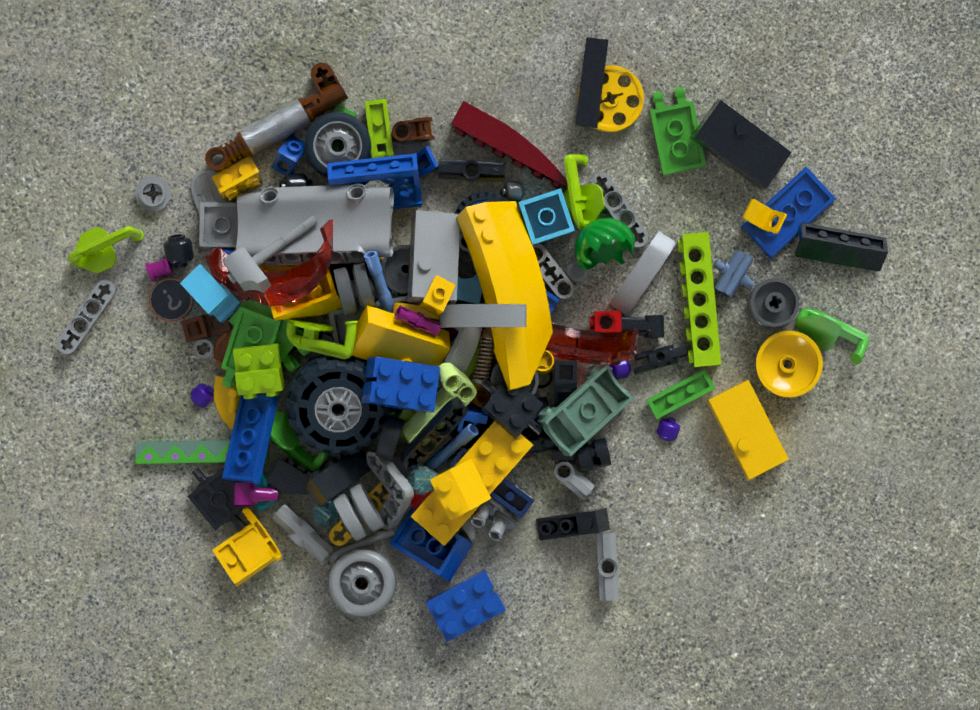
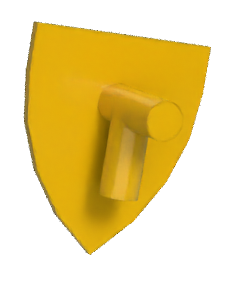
M215 376L214 400L216 408L222 420L230 429H233L240 396L237 394L236 385L231 388L223 386L224 377Z

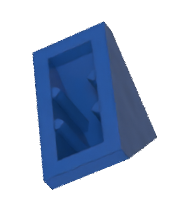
M429 146L416 153L420 179L439 170V166ZM413 176L405 177V179L414 181Z

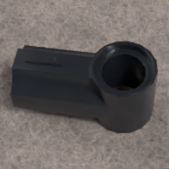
M664 315L621 317V334L634 332L639 329L638 336H644V338H664Z

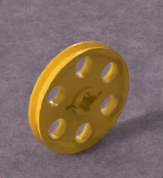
M607 65L605 66V74L608 75L609 81L603 85L601 102L603 103L600 104V111L603 113L604 118L601 122H598V128L595 129L612 133L625 130L635 123L643 109L644 92L640 81L632 72L620 66ZM621 76L630 78L631 83L628 87H621L618 84V79ZM607 94L617 96L614 99V104L604 102L607 99ZM636 96L639 99L638 106L635 108L629 107L626 103L627 98ZM617 113L623 114L626 118L624 124L616 125L613 122L614 115Z

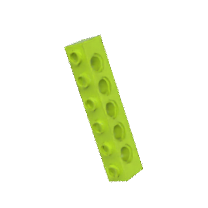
M709 232L682 234L680 236L681 239L677 240L678 253H682L683 261L679 262L680 275H684L685 284H681L682 297H686L687 306H683L684 319H688L689 328H685L686 340L691 343V350L687 351L688 362L692 363L693 367L721 365ZM691 250L699 252L700 260L698 262H693L689 259V252ZM693 272H698L702 275V282L700 284H694L691 281V274ZM695 294H701L704 297V304L702 306H696L693 303V296ZM697 316H703L706 319V326L704 328H698L695 325ZM700 338H705L708 341L709 345L705 351L697 347V341Z

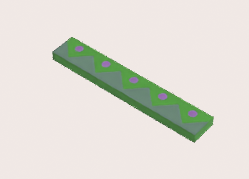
M230 440L135 442L136 464L226 462ZM269 444L265 462H269Z

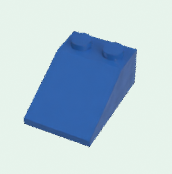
M411 507L389 544L444 579L451 581L473 543L455 533L445 546L442 545L411 517L414 513V509Z

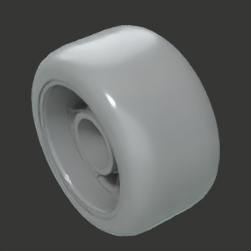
M367 548L354 549L342 555L333 565L329 575V591L333 601L344 612L354 616H370L384 609L392 599L396 589L395 571L390 561L383 554ZM359 577L366 578L368 587L365 589L358 588L356 579Z

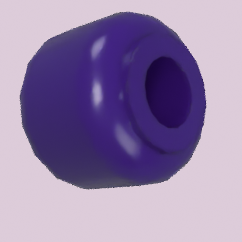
M628 360L609 362L612 374L616 380L627 378L630 375L631 366Z
M201 383L191 391V400L196 406L204 408L214 401V395L212 394L214 390L210 385L206 386Z
M668 417L667 420L661 419L657 428L658 436L666 441L676 440L680 431V425L676 423V419Z

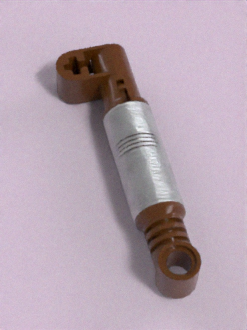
M326 63L314 65L311 70V77L318 90L317 92L306 98H298L275 111V113L273 112L269 116L267 115V117L265 116V118L250 125V127L248 126V128L240 130L234 138L235 141L229 140L230 144L226 142L224 147L220 145L219 147L209 149L205 155L206 164L211 170L221 172L232 164L231 161L237 162L236 158L242 159V155L244 157H251L266 149V147L268 148V146L284 139V137L286 138L288 134L291 135L293 132L311 124L315 117L347 100L348 97L332 68ZM323 72L326 75L328 82L332 81L333 79H335V81L320 89L319 87L325 84L323 79L319 76V73ZM215 155H222V163L218 165L212 164L213 157Z

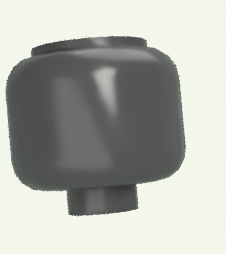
M507 181L504 183L503 188L500 189V195L508 201H516L518 203L524 196V189L519 181Z

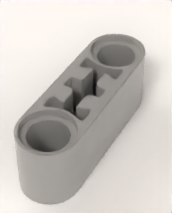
M533 245L534 249H540L543 254L542 258L538 260L539 265L547 258L549 261L546 262V265L550 269L552 267L555 268L554 275L556 278L559 275L563 277V279L558 280L552 286L551 282H554V279L550 275L545 276L546 269L542 265L540 270L543 281L557 298L561 300L570 298L574 292L573 283L542 245ZM566 283L570 287L569 294H559L557 290L558 285Z

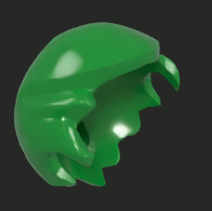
M601 218L593 220L586 224L577 236L575 242L576 261L584 270H589L600 262L607 264L612 259H615L622 265L625 263L623 251L627 248L631 254L633 253L635 237L630 228L617 219Z

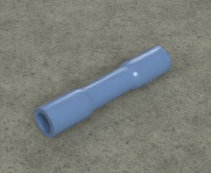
M369 251L364 255L369 273L372 275L381 308L384 311L393 313L394 302L385 282L378 254L376 251Z
M473 424L467 425L450 443L427 460L428 467L432 470H437L458 449L478 435L477 427Z

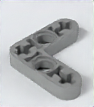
M375 449L367 453L366 460L371 470L389 491V495L379 511V515L384 523L382 528L389 530L396 527L401 521L414 497V491L410 483L391 460L375 456Z

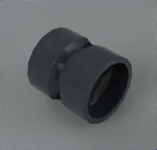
M605 437L593 440L592 444L586 442L576 451L581 472L593 470L595 465L599 468L611 465Z

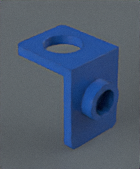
M290 135L277 151L271 167L284 176L293 174L297 162L305 154V142L294 135ZM279 161L286 162L289 169H283L279 165Z

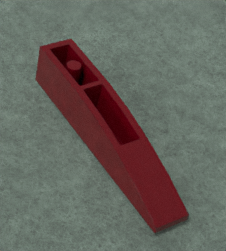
M465 101L462 102L451 122L454 133L461 137L467 135L473 138L472 142L479 147L484 148L485 145L493 149L492 153L502 159L504 156L512 159L511 164L520 169L526 167L532 170L530 174L538 179L547 178L551 181L550 185L557 189H568L567 179L524 136L497 118Z

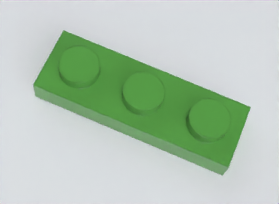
M703 369L646 399L655 418L659 419L716 388L706 369Z

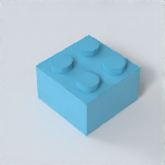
M561 188L518 203L532 245L541 244L575 232Z

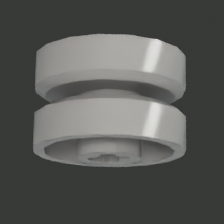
M361 483L350 489V495L354 503L344 493L333 498L340 519L356 541L367 535L363 521L373 531L384 526L375 505Z

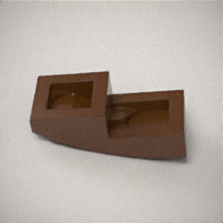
M213 314L200 315L181 321L187 343L233 330L229 322L230 318L221 323Z

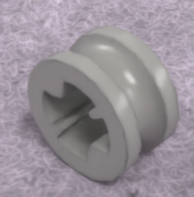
M208 339L198 340L194 345L195 355L202 359L210 358L214 354V344ZM204 343H208L207 347H210V351L201 355L200 352L202 351L198 350L199 345L203 346Z

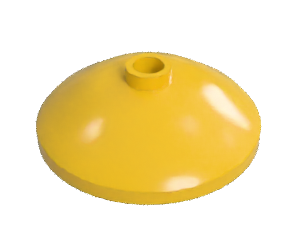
M781 331L773 334L763 342L756 356V372L759 380L767 390L782 397H797L810 391L820 379L823 369V359L817 344L807 335L797 331ZM785 360L791 362V366L788 369L783 366Z

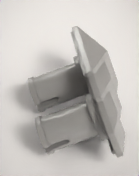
M490 496V500L477 508L471 523L476 528H482L486 521L488 523L491 522L493 526L488 536L494 541H500L505 529L511 532L519 524L513 519L512 514L506 510L504 505Z

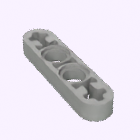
M605 173L595 174L591 184H596V178L598 177L601 180L605 178L607 190L610 187L614 190L604 196L606 210L613 219L619 220L622 214H629L632 217V222L627 227L632 228L636 223L638 227L634 230L637 234L642 233L644 235L642 238L643 243L640 244L637 241L634 247H643L648 241L646 230L611 178ZM615 195L619 198L620 203L617 207H610L608 205L607 198L609 196Z
M102 280L96 284L59 337L57 348L61 353L73 354L80 347L115 297L116 286L113 282ZM109 284L111 293L109 295L104 294L101 298L105 300L104 304L100 300L93 298L95 294L100 297L103 292L100 289L101 286ZM91 302H96L99 305V311L94 315H91L87 310V306ZM79 320H83L86 323V330L82 333H78L75 330V323ZM69 331L80 337L79 340L74 338L71 341L72 349H63L65 347L63 341H69L72 335L68 334Z

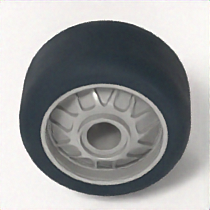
M333 112L321 116L310 126L305 137V154L313 169L328 178L327 163L369 159L371 154V138L367 128L359 119L347 113ZM339 139L344 142V149L341 152L332 150L331 145L334 140Z

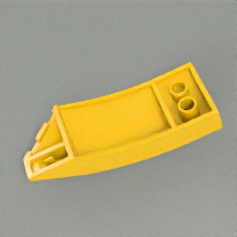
M516 201L484 202L465 207L456 218L471 254L485 304H527L526 327H491L495 346L493 350L508 390L511 391L528 386L533 379L553 333L546 289L531 239Z

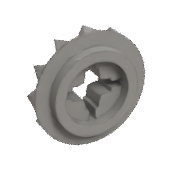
M149 176L139 182L136 187L135 196L138 204L143 209L155 212L162 210L169 203L171 191L164 179L157 176ZM153 185L157 192L162 193V195L155 197L154 203L152 197L144 195V193L152 191Z

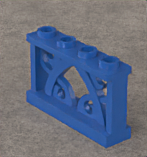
M416 153L327 163L329 186L340 184H362L365 186L369 181L380 180L383 183L390 184L387 187H392L393 210L421 207L423 205ZM413 176L414 181L405 179V177ZM403 185H407V186H410V187H412V188L407 189V188H406L405 186H403Z

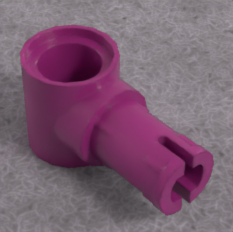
M246 482L234 483V506H254L258 501H278L277 488H258V486H254V483Z

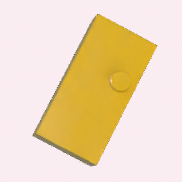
M366 306L357 323L352 356L365 360L369 357L377 356L437 367L442 364L451 349L449 331L440 329L436 336H432L425 331L412 329L407 323L394 319L395 314L372 306Z
M745 380L706 400L746 479L750 480L789 460L749 380Z

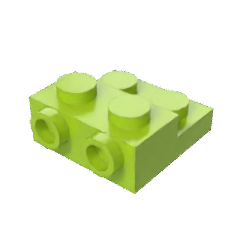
M279 344L233 349L238 396L243 395L244 399L256 398L259 393H266L267 397L279 395V391H282L285 387Z

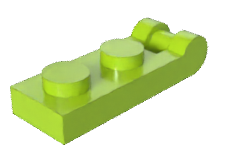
M387 99L364 101L368 132L371 138L372 158L394 156ZM386 144L387 151L378 152L377 145Z

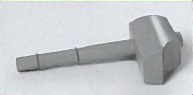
M311 216L306 221L301 222L296 228L283 237L281 236L280 239L271 243L253 257L249 255L244 247L232 252L223 261L230 272L227 274L228 278L233 284L238 282L243 291L258 290L264 293L271 284L258 266L316 225L318 222L315 217Z

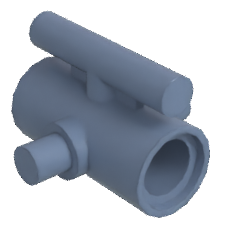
M735 250L728 263H723L717 259L713 267L719 270L721 276L714 289L728 298L733 297L738 286L744 285L751 289L754 281L749 279L746 273L753 262V257Z

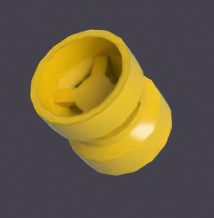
M547 350L544 351L536 369L539 375L549 374L554 367V357Z

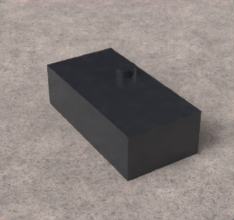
M722 100L714 102L690 137V139L759 189H767L792 153Z

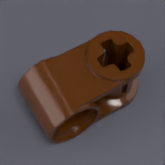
M422 117L395 123L392 128L393 139L395 142L402 144L435 140L430 123L432 122V117ZM399 127L406 128L408 131L407 136L404 138L398 137L395 133L396 129Z

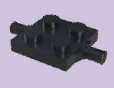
M487 378L481 383L480 386L490 393L487 403L481 410L512 437L517 438L527 427L537 435L542 432L544 428L534 419L543 403L526 388L521 387L509 391L505 380L497 387L489 382Z
M199 467L196 468L191 474L194 475L199 484L196 490L187 497L215 531L230 521L236 526L238 531L242 530L246 525L238 515L245 506H234L235 482L222 479L223 468L209 477H206Z

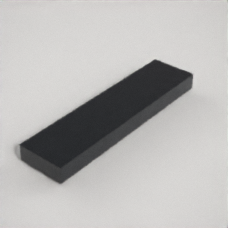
M586 37L575 126L598 128L609 42L607 39Z

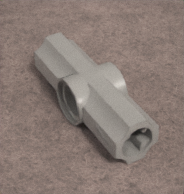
M286 504L272 517L277 524L289 533L288 536L298 546L304 547L320 563L334 549L317 533L318 531L304 518L301 519Z
M596 533L599 600H619L616 533ZM607 560L613 562L614 565L613 570L608 573L602 571L601 568L602 563Z

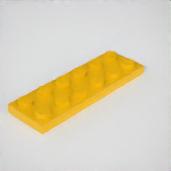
M494 421L456 465L471 458L490 495L533 444L522 434L517 438L512 437ZM434 489L411 517L445 546L479 506L450 520Z

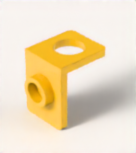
M751 199L743 214V219L764 231L778 234L787 214L772 210L756 199ZM779 217L778 223L772 227L773 220Z
M436 275L419 307L439 316L444 311L453 293L455 284Z

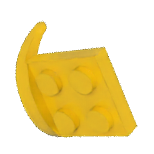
M248 507L243 508L242 512L251 524L212 549L236 587L272 562H278L282 559L280 550Z

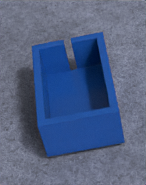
M377 356L367 358L365 378H376L375 382H364L361 403L423 413L434 412L440 367Z
M485 569L426 600V604L446 642L506 611L497 591L491 593L494 585Z

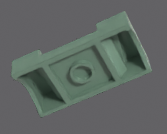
M608 364L592 365L586 371V381L558 407L551 409L546 407L538 414L540 418L537 422L544 428L543 430L564 456H572L634 399L617 382Z

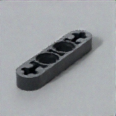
M453 398L449 400L401 452L400 460L406 469L413 470L418 468L466 416L467 408L461 399ZM439 423H446L444 428L440 430L436 429V426ZM431 439L428 445L421 446L423 440Z

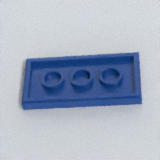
M805 167L765 204L772 210L787 214L778 234L764 231L748 221L741 228L771 259L799 234L801 222L811 223L836 198ZM779 217L773 220L772 227L778 223Z
M257 394L256 398L244 399V396L240 395L222 479L260 484L278 404V396L267 397L266 394Z

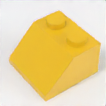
M471 458L430 479L450 520L491 499Z

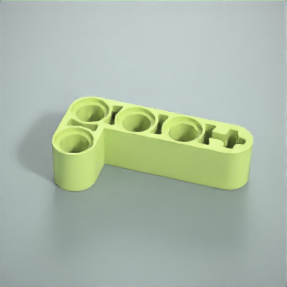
M443 363L439 366V381L443 387L437 392L434 412H417L403 426V434L409 443L449 400L458 398L467 406L476 396V389L467 375L453 364ZM439 423L436 426V429L440 430L444 428L446 423ZM431 439L423 440L421 446H426Z

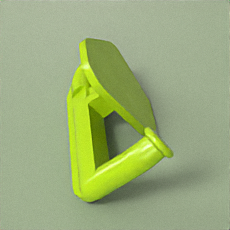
M571 154L564 157L568 189L564 191L563 196L571 219L576 227L582 230L586 224L598 219L605 207L603 191L599 185L586 184L580 186L577 165L579 167L586 166L588 157L584 154Z
M126 226L109 235L105 229L95 227L81 234L75 251L71 252L67 259L71 264L99 274L112 268L116 263L117 256L112 245L129 237L133 241H141L144 234L142 230L132 226Z
M288 319L286 335L289 341L299 349L340 359H349L354 350L358 321L345 322L347 329L344 345L318 339L319 331H334L335 328L334 326L319 322ZM297 327L304 328L303 336L296 334Z

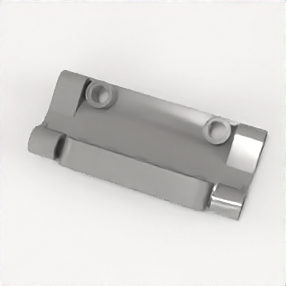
M362 184L268 187L261 192L239 193L237 196L238 234L236 250L244 247L249 255L253 257L268 245L280 239L281 236L283 237L296 228L301 222L314 216L318 222L316 225L291 241L278 253L263 262V264L283 266L362 263L365 261L364 255L369 251H376L378 257H392L391 219L394 205L392 187L366 188Z

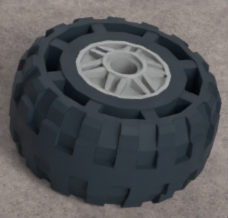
M322 354L307 360L294 374L286 396L287 417L298 439L311 447V450L318 453L327 452L330 456H340L341 454L348 453L351 455L359 452L360 449L366 446H370L380 432L382 433L389 414V407L361 403L364 382H375L376 378H365L367 360L351 356L349 359H340Z

